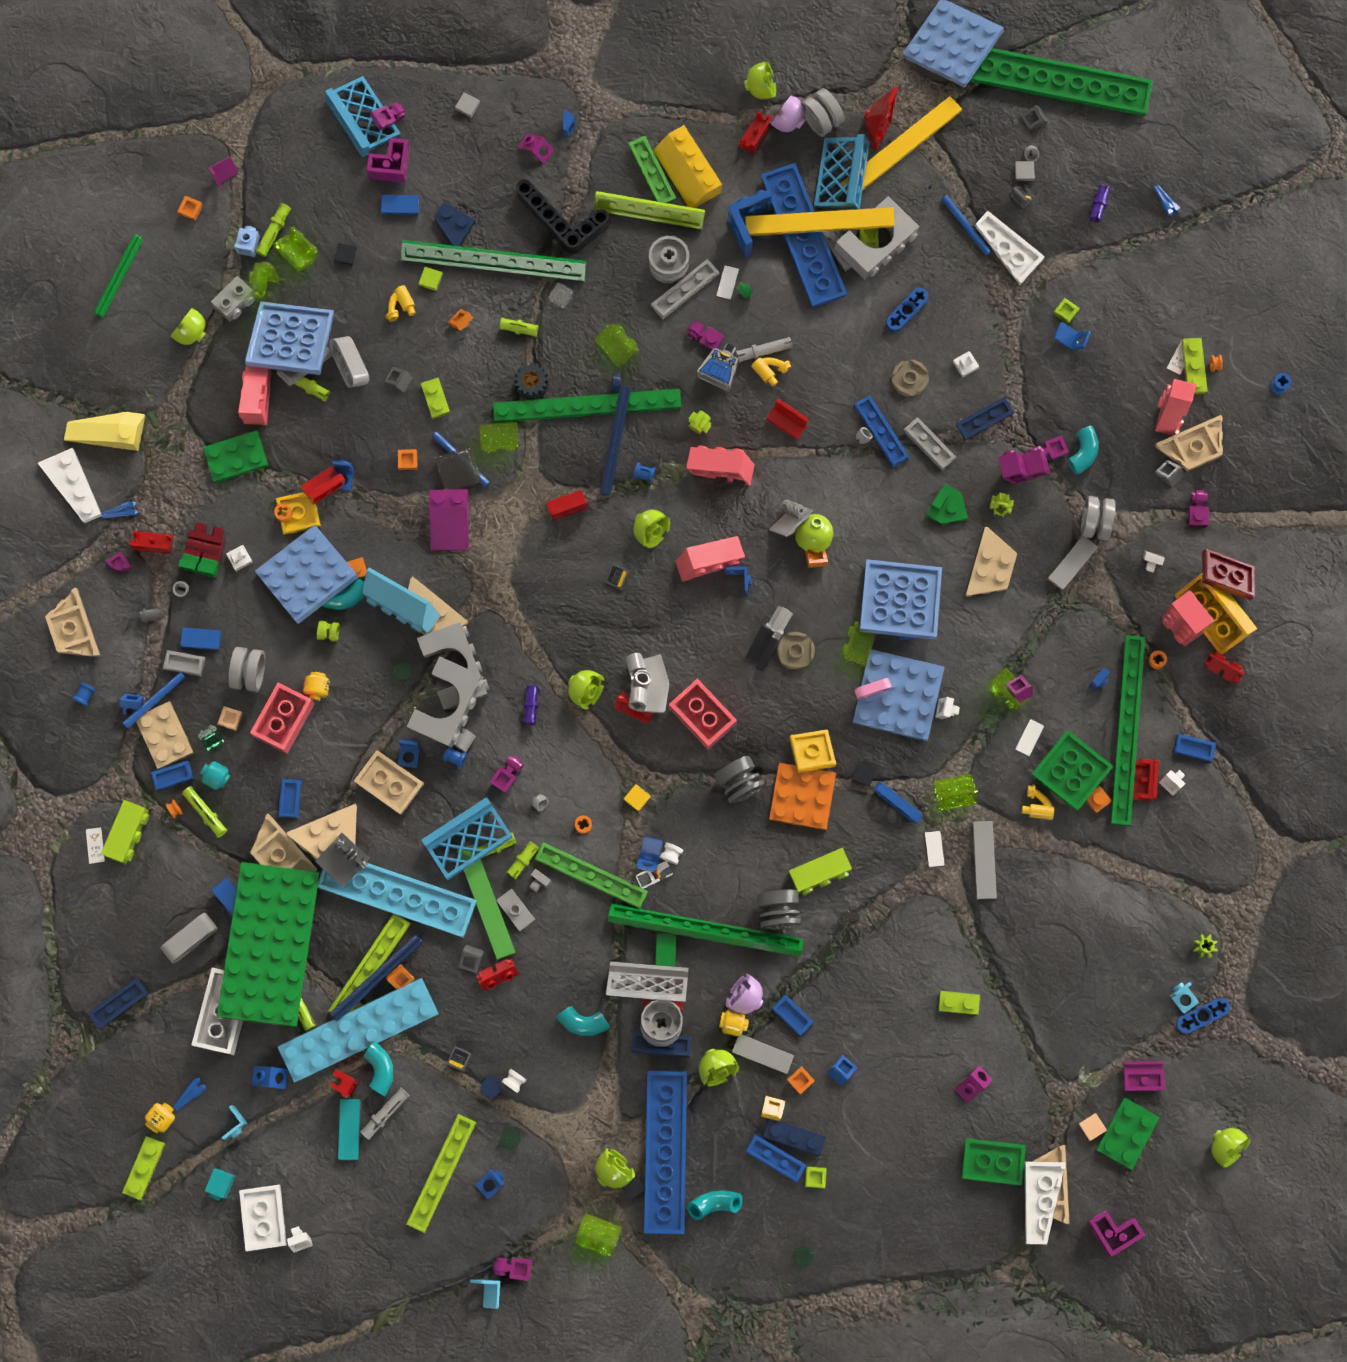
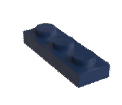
M1003 397L956 423L955 426L963 439L967 441L1012 416L1014 411L1006 398Z
M136 978L88 1014L98 1029L101 1030L147 997L149 993L140 980Z
M633 1031L631 1053L690 1058L692 1036L679 1035L673 1044L657 1047L648 1043L643 1037L642 1032Z
M772 1119L768 1120L763 1135L764 1138L818 1156L821 1154L826 1136Z

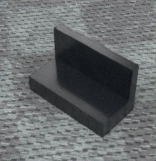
M764 624L761 625L746 655L747 658L758 663L756 669L761 672L767 667L783 635Z

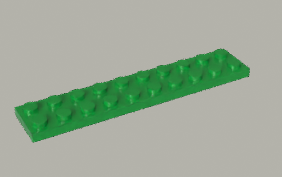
M992 48L970 79V82L1146 116L1153 80Z

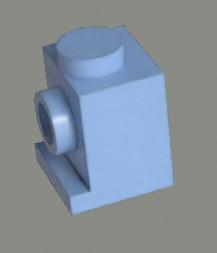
M251 226L239 229L237 241L234 245L237 254L251 257L256 256L255 251L260 240L258 231Z

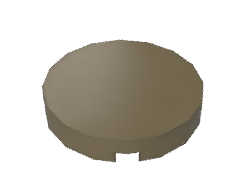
M916 360L902 361L895 366L892 372V385L899 394L905 397L920 395L928 385V371L922 363Z
M800 632L786 634L779 641L777 647V655L781 664L792 670H801L809 666L815 654L813 641L806 634Z

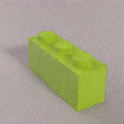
M123 800L101 854L123 864L131 861L134 855L133 848L135 843H138L142 836L140 831L149 820V810Z
M840 848L791 869L788 874L795 890H798V894L806 895L813 892V888L818 885L822 888L831 884L830 880L838 877V880L848 877L852 868L843 848Z

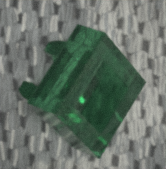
M209 725V729L205 731L200 730V734H198L200 741L207 751L224 742L215 725Z

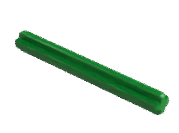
M136 234L132 236L94 310L96 316L101 318L105 316L143 242L142 237Z

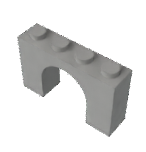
M889 196L875 207H894L895 227L886 228L891 237V242L887 246L878 249L870 248L864 245L849 230L836 241L834 250L864 280L869 276L873 277L879 271V267L882 264L884 266L887 265L892 259L891 256L895 253L899 254L905 248V244L908 241L911 243L918 236L917 232L920 226Z
M459 622L417 638L424 658L447 650L456 651L464 656L469 670L478 674L483 672L480 662H475L473 655L476 654L473 643L468 644L466 637H469L466 625L462 627ZM486 679L483 680L485 681L481 692H477L475 699L488 696L487 690H490ZM455 686L437 692L444 711L458 707L460 697Z
M439 656L432 675L453 684L457 688L460 697L458 708L451 716L442 719L431 717L415 709L407 727L452 748L453 744L456 745L460 738L459 731L461 726L464 727L466 725L468 711L474 708L477 700L475 696L478 691L481 692L485 681H483L484 677Z

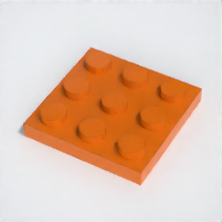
M779 763L769 820L827 830L836 773L823 770L798 773L795 765Z

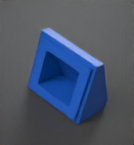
M564 110L563 132L564 137L568 138L577 124L576 117Z
M842 1055L827 1074L839 1085L843 1086L856 1071L857 1067Z

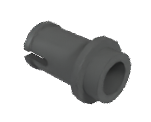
M163 606L149 610L144 608L143 611H140L141 621L149 623L152 620L165 619Z

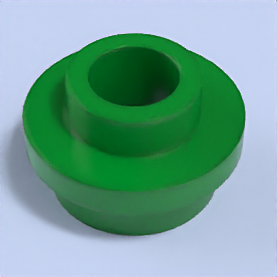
M740 282L737 289L745 300L748 297L751 298V293L753 292L748 283L743 284Z

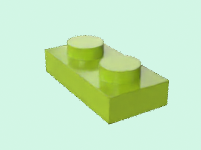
M439 377L421 383L432 419L450 414Z
M940 991L938 1011L978 1015L980 995Z

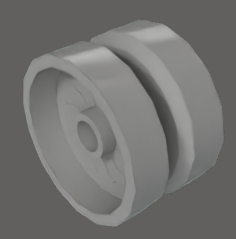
M824 88L814 93L813 98L809 97L801 102L805 107V120L812 130L821 137L831 132L832 127H838L845 121L844 113L839 103Z
M664 236L657 239L650 247L649 268L656 280L672 284L686 276L689 270V250L681 239L675 236Z
M1087 496L1081 518V537L1092 538L1096 531L1099 540H1109L1115 516L1114 499L1105 498L1100 505L1098 497Z
M236 647L234 649L229 667L230 688L240 690L245 685L247 691L258 692L260 690L265 671V652L263 650L253 649L249 654L247 648Z

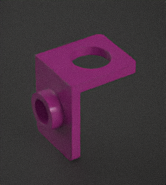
M530 133L526 134L518 145L519 149L532 152L543 164L554 151L542 136ZM542 146H545L547 150L544 156L539 154Z
M231 157L208 168L220 189L223 188L221 182L238 174V170Z
M978 1066L955 1088V1091L969 1103L990 1084L992 1078L981 1066ZM978 1073L984 1076L985 1081L979 1078Z

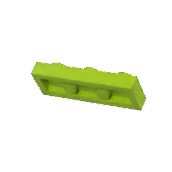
M1202 338L1183 339L1181 342L1186 382L1196 384L1194 394H1206L1207 382Z
M146 1136L122 1193L138 1200L143 1199L166 1145L165 1143Z

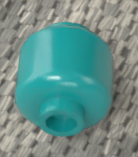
M216 761L211 762L210 765L205 764L200 772L203 775L201 781L214 790H218L220 787L223 789L230 777L228 774L229 770Z

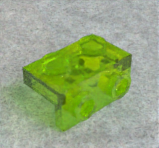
M294 226L290 228L288 235L274 243V248L298 272L315 262L318 250Z
M268 262L255 263L254 270L249 275V283H251L252 290H254L257 297L264 298L267 281L278 282L279 280L274 266Z
M608 324L594 339L617 367H621L632 354L639 352L636 342L627 337L624 328L619 324Z
M518 422L480 425L481 450L485 449V452H496L497 449L504 448V451H514L516 447H519Z
M855 621L854 626L850 625L847 636L850 637L848 644H844L842 654L845 655L844 661L866 667L876 633L860 632L859 622Z
M1005 667L990 682V689L996 696L1000 695L1010 709L1014 708L1017 711L1028 699L1019 703L1010 694L1005 684L1016 677Z
M972 774L934 781L940 811L977 803V789Z
M585 1213L575 1243L583 1248L595 1250L601 1255L612 1256L623 1227Z

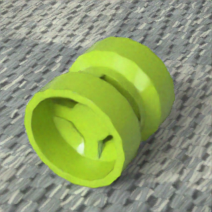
M319 621L317 639H330V641L337 642L340 624L335 622L328 624L326 621Z

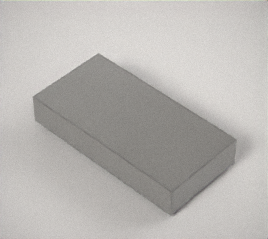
M167 650L163 669L201 677L206 658Z

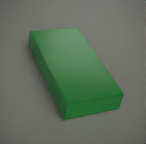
M657 933L656 965L675 967L676 935L672 933Z

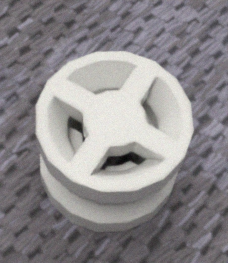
M666 843L664 846L665 851L661 853L660 858L677 865L679 862L678 857L683 853V849Z
M510 1069L508 1077L504 1078L502 1082L518 1093L520 1085L525 1083L526 1079Z

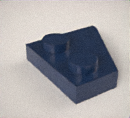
M444 202L434 216L436 223L453 246H461L475 224V219Z

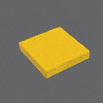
M304 492L276 498L277 505L284 503L292 510V518L287 522H281L283 535L306 531L315 525L317 528L321 527L317 506L311 503ZM281 509V514H279V516L283 515L285 517L287 515L286 512H288V510L284 511L283 509Z
M828 730L790 736L789 739L798 773L836 767Z

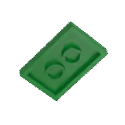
M257 430L203 447L214 483L269 467Z
M1123 1098L1096 1151L1132 1170L1160 1117Z
M965 1138L961 1179L1022 1186L1026 1145Z

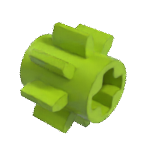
M699 411L698 414L693 412L688 418L690 429L697 434H700L702 431L707 433L711 427L709 422L711 418L703 411Z
M1000 492L997 496H992L990 509H994V515L997 514L1004 517L1007 512L1011 514L1014 500H1010L1009 494Z
M1201 934L1199 935L1200 941H1193L1196 944L1193 952L1198 951L1200 953L1199 958H1202L1205 954L1208 958H1211V951H1218L1214 948L1218 941H1213L1211 934L1207 938H1204V935ZM1203 944H1208L1209 947H1208L1207 949H1206V948L1203 949V948H1202V945H1203Z

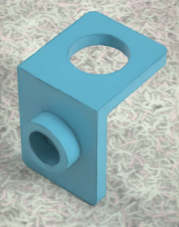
M1190 982L1185 985L1180 983L1173 988L1174 993L1170 995L1182 1013H1186L1199 1003L1188 988L1192 985ZM1182 995H1188L1191 998V1003L1188 1006H1183L1180 1003Z
M233 1105L229 1108L240 1124L222 1137L224 1141L231 1137L234 1139L243 1132L242 1128L247 1125L245 1119Z
M470 1280V1283L484 1284L483 1307L498 1309L500 1281Z

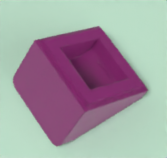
M1022 675L1005 684L1017 704L1033 696L1032 686Z

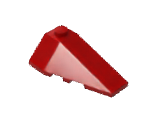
M896 87L876 101L871 109L868 108L863 118L866 120L865 129L871 145L876 151L893 119L898 88Z

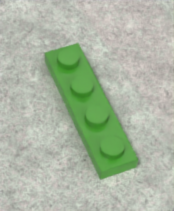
M646 136L629 142V148L656 202L668 204L675 202L676 197Z

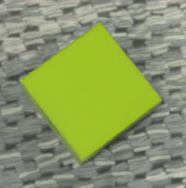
M425 267L419 281V286L437 291L443 273Z
M1064 298L1053 314L1069 324L1080 308Z
M806 1167L805 1187L825 1189L827 1168Z

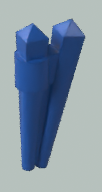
M1159 185L1154 186L1153 188L1167 216H1172L1173 211L1174 213H1179L1180 207Z
M126 502L121 504V506L102 512V518L137 515L138 511L131 509V507L136 506V502Z
M195 1078L175 1103L173 1108L176 1111L206 1090V1085L198 1087L200 1078Z

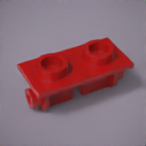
M1210 652L1212 658L1211 660L1209 658L1206 659L1204 663L1207 666L1206 668L1217 675L1223 669L1225 671L1221 677L1232 684H1238L1241 679L1238 675H1244L1243 667L1235 662H1232V664L1225 660L1226 657L1218 652L1215 654Z
M622 691L617 697L614 709L648 725L654 713L631 709L629 707L630 695Z
M505 959L495 964L498 970L496 972L493 971L492 967L479 972V975L476 977L483 991L493 989L498 984L512 980L516 975H519L512 959Z

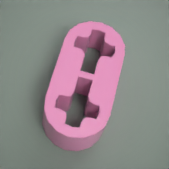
M886 678L861 686L854 691L857 699L860 700L885 692L892 687L889 679Z

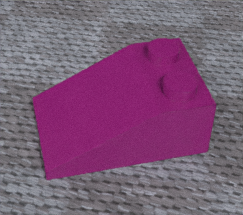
M429 490L431 551L469 550L468 490Z

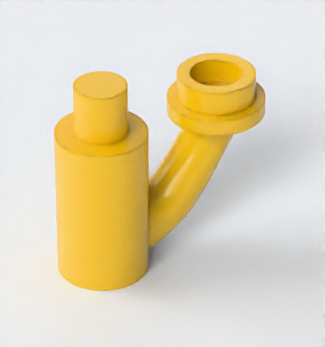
M406 286L397 287L390 297L388 313L385 315L389 322L399 318V312L395 310L397 301H399L403 311L408 312L409 316H413L416 313L414 310L415 304Z
M758 358L751 365L765 383L769 382L772 387L778 381L774 378L775 373L768 365L779 367L778 371L783 374L791 368L789 361L783 362L775 358Z
M1034 784L1032 786L1028 785L1027 797L1034 799L1035 796L1043 805L1030 804V807L1022 806L1021 813L1029 814L1031 818L1053 820L1054 807L1051 801L1043 793L1035 789Z

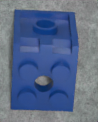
M769 189L766 191L760 190L748 198L742 197L736 203L728 205L730 211H728L729 218L727 220L745 258L752 256L753 241L744 224L745 216H757L771 210L772 194Z

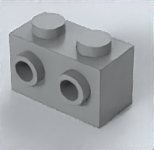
M236 276L211 303L223 317L231 322L240 316L241 311L246 306L248 307L254 302L256 295L243 280Z

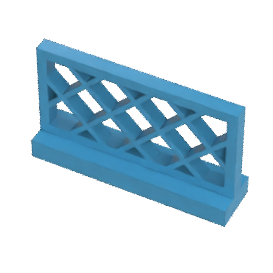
M363 76L335 90L330 88L325 91L326 103L362 158L369 155V151L389 142L390 138L400 136L401 133L395 124L387 127L391 128L394 133L386 135L382 134L383 129L379 133L369 130L371 123L375 124L371 116L370 118L360 116L362 109L375 111L383 107ZM362 83L365 88L364 93L355 91V86ZM342 92L349 93V99H340L338 94ZM352 95L362 97L361 104L351 102ZM365 98L373 100L374 106L363 105ZM349 106L359 108L358 114L349 113ZM358 120L368 122L367 129L360 128L357 125ZM368 134L378 137L377 141L370 144L367 140Z
M857 134V137L824 139L814 202L815 208L860 209L870 144L864 134ZM837 143L839 147L830 153L828 151L829 144ZM849 143H855L854 148L849 153L844 149ZM843 150L846 155L837 161L834 156ZM850 158L852 165L845 170L841 165ZM833 159L836 164L827 170L826 163ZM840 167L844 172L835 179L831 173ZM830 175L833 181L825 187L823 180ZM847 175L849 182L842 187L839 181ZM838 184L841 189L832 195L829 190ZM827 192L831 198L826 202H820L821 197ZM842 193L847 195L846 202H838L836 199Z
M486 797L423 838L422 842L446 879L449 880L513 838V836ZM492 812L495 816L493 825L483 823L484 817ZM478 825L477 835L467 834L468 827ZM482 826L492 828L490 838L480 836ZM495 829L504 830L507 834L501 839L493 838ZM456 835L463 836L460 846L451 845V840ZM466 837L476 839L474 848L464 847ZM479 839L489 841L488 848L485 850L477 849ZM439 846L446 847L444 857L436 856L433 850ZM449 848L459 849L457 859L448 858ZM463 850L473 852L471 859L468 861L461 860ZM446 861L456 862L455 869L447 873L445 870Z

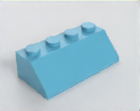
M367 569L363 594L367 598L366 602L373 607L377 605L382 607L381 610L389 616L394 614L397 616L396 619L403 624L408 622L415 631L419 633L423 631L428 634L440 617V614L432 604L375 570Z

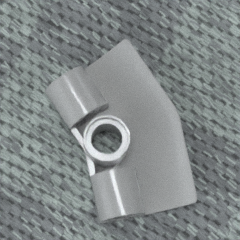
M640 653L628 655L625 660L632 681L630 684L629 707L641 712L664 713L667 704L669 679L661 654L643 659Z

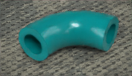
M1087 426L1076 434L1080 442V449L1077 454L1068 458L1069 465L1075 475L1082 473L1090 467L1098 455L1099 441L1093 426Z
M356 579L346 589L340 591L322 605V607L335 610L351 608L363 599L365 581Z
M570 1006L556 1016L558 1021L569 1032L579 1036H594L610 1028L600 1011L592 1016L584 1017L579 1015L573 1006Z
M373 1042L363 1057L374 1069V1077L369 1087L385 1097L393 1081V1064L389 1054L379 1044Z
M725 1190L712 1191L692 1200L687 1205V1211L695 1220H701L709 1213L715 1211L736 1213L742 1206V1195Z

